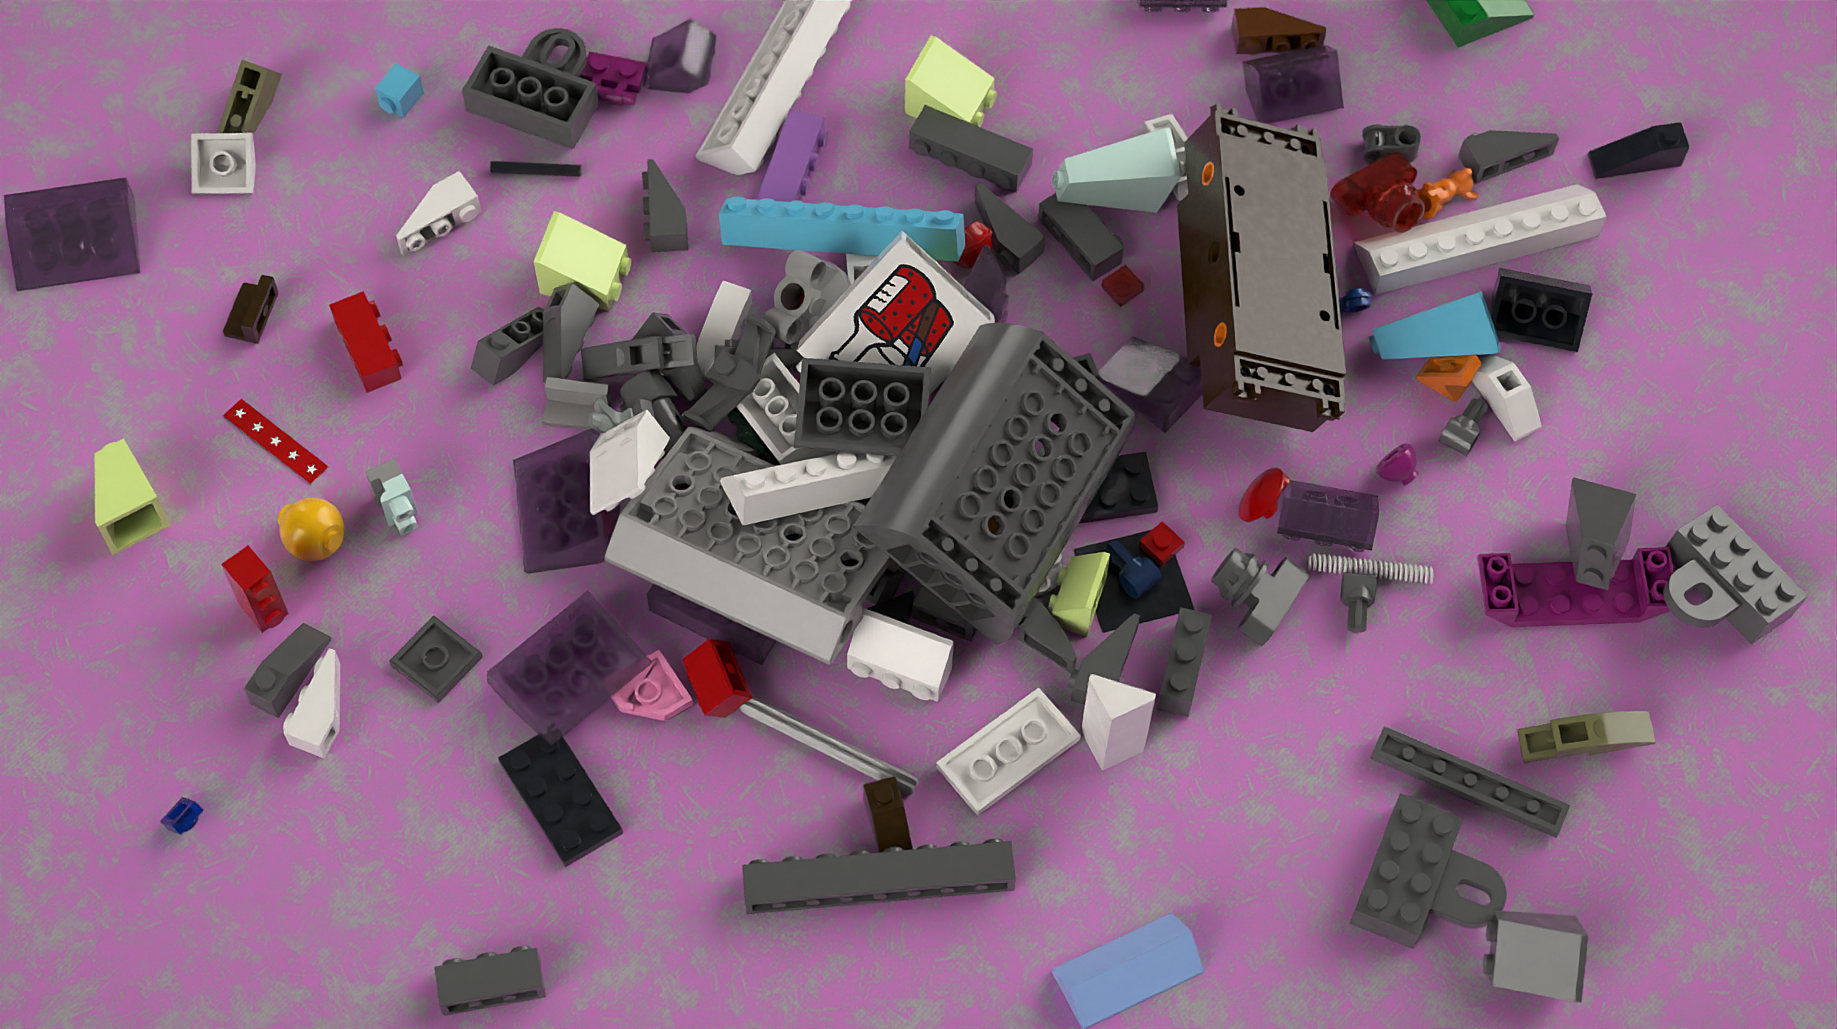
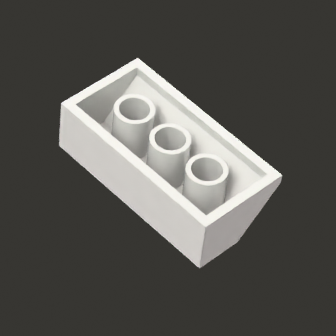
M773 353L766 358L759 377L760 381L753 392L748 394L736 407L781 465L837 453L835 451L794 448L800 384L776 354Z

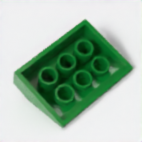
M1427 0L1457 47L1464 46L1534 17V13L1525 0Z

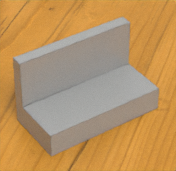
M547 377L545 383L547 402L542 420L543 425L603 432L589 427L588 419L591 413H597L593 407L596 400L601 398L610 407L609 385Z

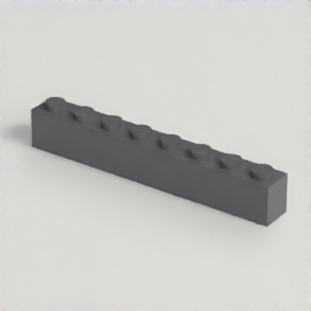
M998 838L988 839L982 844L970 845L969 842L960 841L952 843L948 847L937 848L935 845L926 844L917 847L915 850H903L899 847L885 849L881 853L858 850L851 852L847 856L824 853L813 859L791 856L779 862L757 859L749 862V864L742 865L746 915L1014 891L1016 881L1011 841L1003 842L1002 839Z

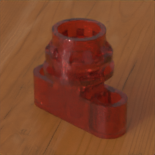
M1396 152L1341 179L1333 186L1330 192V198L1348 215L1354 216L1367 209L1368 215L1374 221L1385 228H1392L1398 233L1409 231L1415 227L1425 211L1424 202L1419 199V192L1412 185L1417 177V170Z

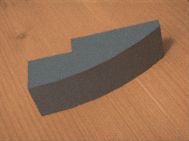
M1034 597L1018 624L1020 626L1018 640L1064 670L1072 673L1073 668L1075 669L1077 659L1073 647L1057 620Z

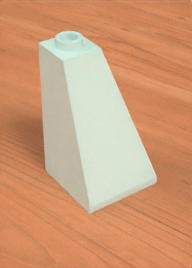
M1171 128L1159 129L1064 159L1052 177V186L1056 189L1058 202L1157 213L1181 177Z

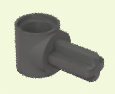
M1480 398L1472 399L1462 416L1451 417L1439 438V442L1468 456L1480 434L1478 424L1488 409V405L1484 403V400Z
M1343 572L1340 599L1348 607L1347 629L1355 634L1365 632L1367 629V608L1374 604L1376 575Z

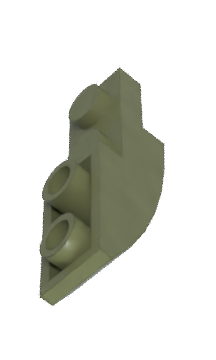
M1619 711L1552 719L1549 724L1517 729L1524 764L1588 752L1589 755L1656 743L1649 711Z

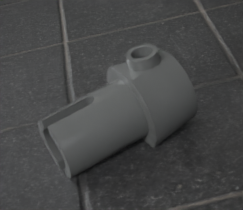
M647 370L633 377L621 387L619 392L624 403L620 405V410L623 412L628 408H633L639 399L652 402L655 420L670 437L664 448L665 454L662 457L664 459L685 432L687 426L674 406L678 395L658 370Z

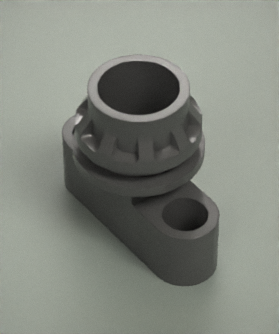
M1235 547L1219 565L1211 578V582L1219 587L1221 596L1224 599L1229 600L1233 597L1231 605L1234 608H1237L1242 603L1250 608L1239 624L1238 630L1260 646H1263L1275 632L1310 574L1285 557L1270 575L1266 572L1269 565L1266 560L1258 564L1259 557L1254 553H1243Z

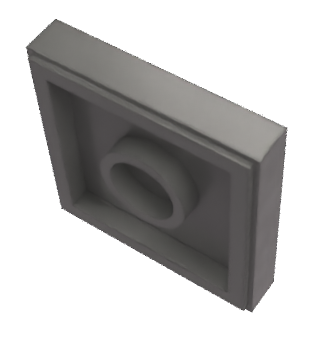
M433 615L389 662L394 669L439 703L483 656L478 649Z

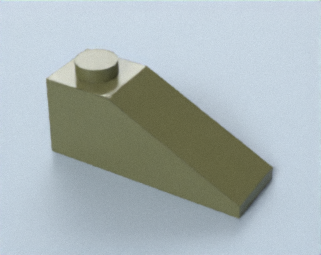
M241 60L217 133L254 134L273 102L282 74Z

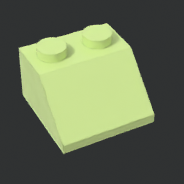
M1099 552L1072 556L1068 567H1061L1056 584L1061 587L1058 595L1052 594L1048 611L1057 620L1062 629L1088 636L1106 582L1110 553Z

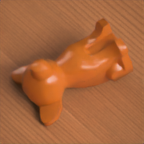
M1470 168L1458 171L1452 170L1447 176L1448 179H1442L1433 184L1429 181L1424 183L1423 187L1414 196V206L1420 216L1424 219H1433L1443 209L1442 206L1451 200L1455 194L1469 200H1476L1478 194L1472 191V170Z

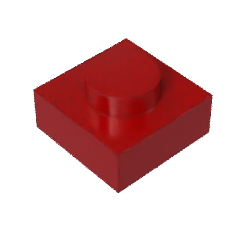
M1161 521L1140 539L1139 546L1162 567L1184 548L1185 542Z

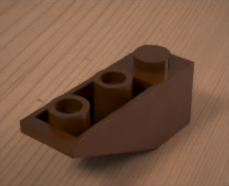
M1269 8L1234 9L1232 20L1236 55L1323 49L1326 27Z

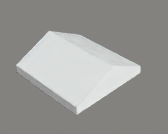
M192 133V194H253L256 171L253 134Z

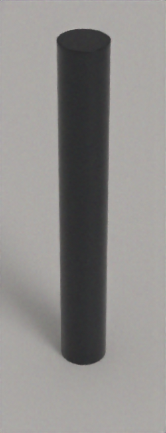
M491 161L490 165L491 173L581 177L582 171L581 165Z

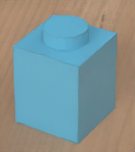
M397 63L375 87L379 106L387 113H395L402 118L405 117L424 94L420 76Z

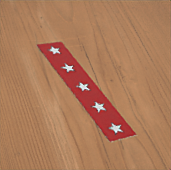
M240 399L223 415L309 484H312L328 468L325 463L243 399Z

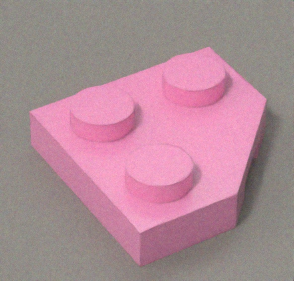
M659 649L603 681L605 690L619 711L623 713L666 721L693 705V699Z

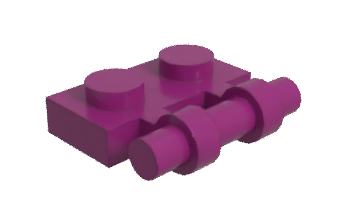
M589 51L587 62L582 72V79L596 83L599 99L613 101L614 105L623 106V104L635 105L637 95L628 91L640 93L647 65L646 62ZM602 86L615 88V90L603 88Z

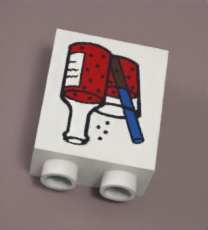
M901 231L800 339L797 351L804 358L931 368L930 395L950 374L979 326L995 323L994 315L906 233ZM801 360L800 363L796 366L797 370H798L800 373H801L802 360Z

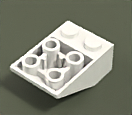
M648 410L600 434L590 451V512L592 515L604 509L610 511L621 500L627 497L633 499L640 495L646 488L644 485L646 480L655 472V464L664 456V448L670 437Z

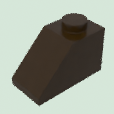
M896 777L863 784V801L878 852L881 853L885 849L892 847L913 850L905 807Z

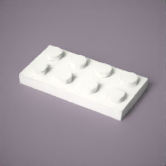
M1037 688L936 762V768L978 816L1080 740V734L1041 689Z

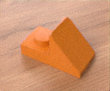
M1477 355L1429 357L1416 375V378L1424 385L1457 402L1473 380L1474 374L1482 365V362Z

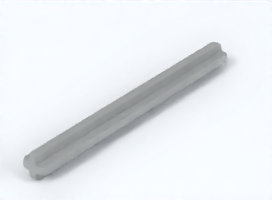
M754 696L741 706L743 713L876 780L895 776L900 792L906 795H912L917 787L918 779Z

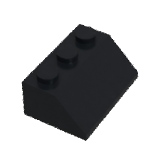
M1499 268L1490 308V316L1497 336L1578 352L1592 298V290L1590 285Z

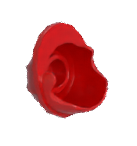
M975 221L964 228V250L959 261H952L957 266L977 268L983 265L991 256L993 244L992 230L979 221Z

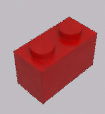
M708 639L682 659L687 671V677L692 683L698 698V705L704 715L726 718L753 698L730 642Z

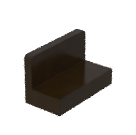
M262 274L257 285L246 282L242 283L223 329L225 337L256 344L259 343L279 294L274 277Z

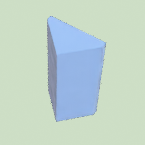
M1173 913L1165 915L1052 969V973L1082 1029L1096 1025L1204 972L1191 930Z

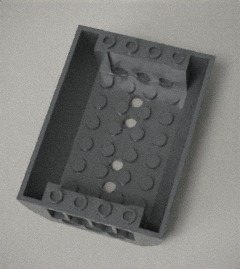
M1010 323L980 325L853 527L994 644L1004 643L1014 633L1133 433L1136 422L1135 412L1044 332ZM1050 420L1060 428L1058 432L1053 430ZM1037 440L1044 445L1045 453L1043 457H1040L1035 451ZM1006 491L1013 496L1014 504L1011 509L1004 503L1003 498ZM990 517L995 519L998 525V531L995 535L988 529Z

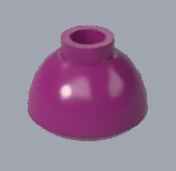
M1404 443L1392 450L1377 465L1376 473L1385 480L1402 482L1404 486L1409 484L1419 474L1415 470L1417 460L1413 447L1408 443Z

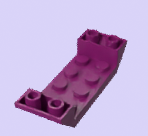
M1670 547L1638 548L1632 559L1620 560L1608 590L1576 582L1573 562L1512 564L1510 553L1478 554L1477 556L1485 615L1510 627L1639 623L1670 611L1663 594L1666 582L1674 573Z

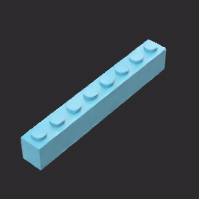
M733 197L726 199L719 212L722 245L879 256L893 239L903 231L934 260L959 261L965 247L963 214L952 213L947 210L931 212L922 211L917 208L901 210L892 209L887 206L871 208L857 204L842 206L827 202L812 204L802 201L782 202L774 201L773 199L752 200L743 197Z

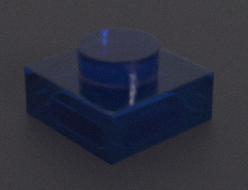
M182 797L159 822L169 831L182 835L183 832L191 830L196 825L198 816L204 810L195 801Z

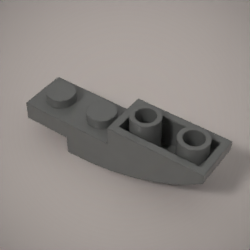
M695 334L641 338L581 349L584 380L640 374L647 370L698 366Z

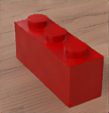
M364 291L329 304L334 322L366 392L368 393L401 380L398 367L403 366L397 349L391 350L388 345L392 339L386 325L380 326L377 318H380L381 315L375 301L369 302Z
M249 545L221 564L240 607L262 633L268 628L279 625L284 617L289 614L272 572Z

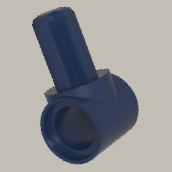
M1111 541L1104 548V552L1110 553L1109 559L1121 571L1119 573L1120 584L1132 598H1139L1162 580L1158 567L1149 558H1141L1140 556L1134 558L1119 541Z

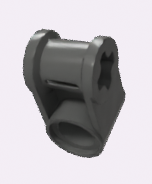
M1375 124L1367 126L1362 131V137L1366 141V150L1363 152V158L1370 164L1411 163L1418 155L1421 140L1420 131L1412 125L1383 126Z

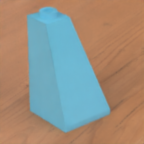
M1482 291L1372 329L1374 336L1369 337L1374 354L1380 353L1382 359L1495 354L1502 349Z

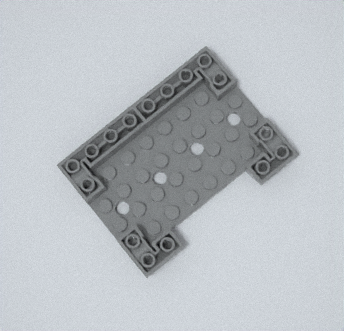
M698 426L688 427L657 466L655 472L646 480L644 484L645 490L633 498L619 515L605 554V561L830 665L863 619V602L886 569L895 572L900 566L853 527L870 499L852 501L742 525L737 515L729 513L734 508L720 483V479L774 467L775 465L759 459V449L712 429L709 432ZM683 483L690 485V487L686 490H677L674 488L676 485H681ZM794 533L802 536L796 541H790L785 538L787 535ZM849 559H854L859 562L857 565L852 567L845 566L842 564L843 561Z

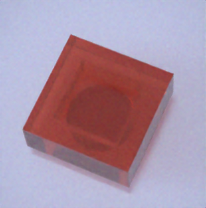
M1123 265L1104 278L1101 283V287L1120 307L1141 294L1145 287L1144 283L1126 265Z

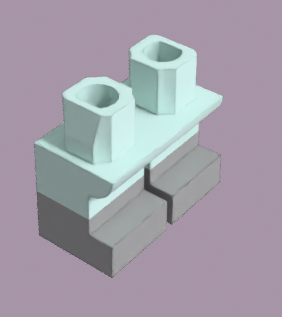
M395 458L365 471L372 496L377 506L383 507L388 526L390 527L395 524L400 535H405L417 529L418 524L414 515L418 513L413 495Z

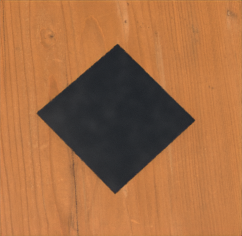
M1151 530L1075 548L1077 556L1104 552V548L1111 541L1117 540L1134 558L1138 556L1149 558L1158 567L1162 575L1160 582L1139 598L1134 599L1123 589L1119 581V573L1121 571L1109 559L1106 582L1096 609L1102 633L1116 630L1133 614L1140 615L1139 624L1179 614L1180 607L1195 610L1176 555L1161 567L1139 546L1140 539Z

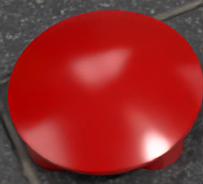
M1270 468L1256 477L1241 498L1238 508L1240 519L1245 522H1251L1262 516L1266 519L1272 517L1278 509L1276 501L1281 492L1288 486L1290 478L1279 468Z

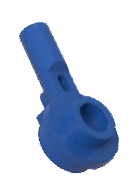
M1354 288L1348 290L1346 296L1339 298L1340 312H1358L1370 308L1372 294L1365 292L1364 288Z

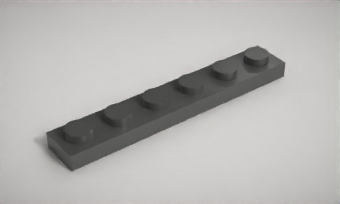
M1385 726L1370 758L1555 838L1560 833L1570 807L1569 804Z

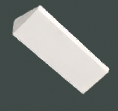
M1091 674L1081 733L1103 771L1144 752L1156 694Z

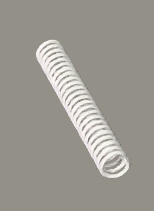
M1312 553L1311 556H1308L1309 571L1313 562L1314 571H1316L1318 563V571H1321L1323 564V571L1325 573L1328 564V572L1330 573L1334 561V574L1337 572L1338 562L1339 574L1342 573L1343 563V572H1347L1349 563V573H1352L1354 564V573H1357L1359 565V574H1362L1364 566V574H1367L1369 567V575H1372L1374 568V575L1377 577L1379 568L1380 579L1384 569L1385 580L1390 568L1389 579L1391 580L1395 567V581L1398 578L1400 568V581L1403 579L1405 569V582L1408 580L1409 570V581H1413L1415 570V583L1418 582L1420 571V583H1423L1425 572V584L1428 583L1429 573L1430 584H1433L1434 573L1432 566L1427 567L1425 565L1422 567V565L1417 566L1416 564L1412 566L1411 563L1407 566L1406 563L1402 565L1401 562L1397 565L1396 562L1392 564L1391 561L1387 563L1386 561L1381 562V560L1377 562L1375 559L1373 561L1371 559L1366 560L1365 558L1363 560L1361 558L1356 559L1355 557L1351 559L1350 556L1347 559L1343 556L1341 559L1340 555L1336 558L1335 555L1331 557L1328 554L1326 557L1325 554L1321 556L1320 553L1317 555Z

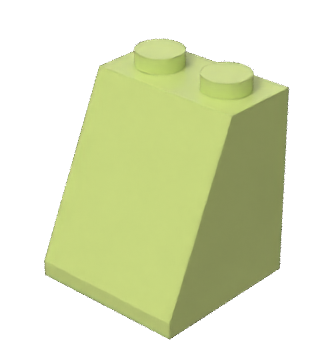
M931 35L905 79V114L917 118L924 105H927L981 127L985 116L983 113L987 107L991 108L996 100L997 92L994 91L995 78L943 41Z
M554 211L534 259L540 294L551 296L554 288L574 283L599 303L598 309L609 311L613 300L618 301L622 289L620 282L623 275L627 276L630 271L631 258H628L627 246L560 212Z
M124 438L117 442L109 443L102 450L94 453L95 523L112 555L171 526L154 490Z

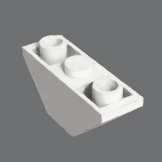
M1492 354L1480 359L1482 365L1474 374L1472 382L1512 439L1517 441L1540 430L1542 424L1531 386L1514 362Z

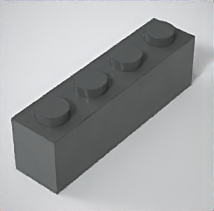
M924 105L909 131V148L917 154L927 155L941 161L946 166H954L966 171L975 178H983L993 182L1002 189H1010L1017 192L1032 165L1033 148L927 105Z

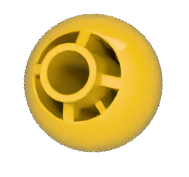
M312 497L298 500L293 504L285 505L278 515L280 537L283 545L293 556L301 560L320 561L334 554L342 544L345 534L343 517L333 504L324 499Z

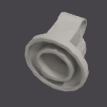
M795 250L789 256L785 265L786 275L775 289V305L763 317V320L767 321L776 330L774 337L787 344L800 342V339L852 285L846 273L834 263L818 259L801 250ZM804 290V302L801 307H798L800 294Z

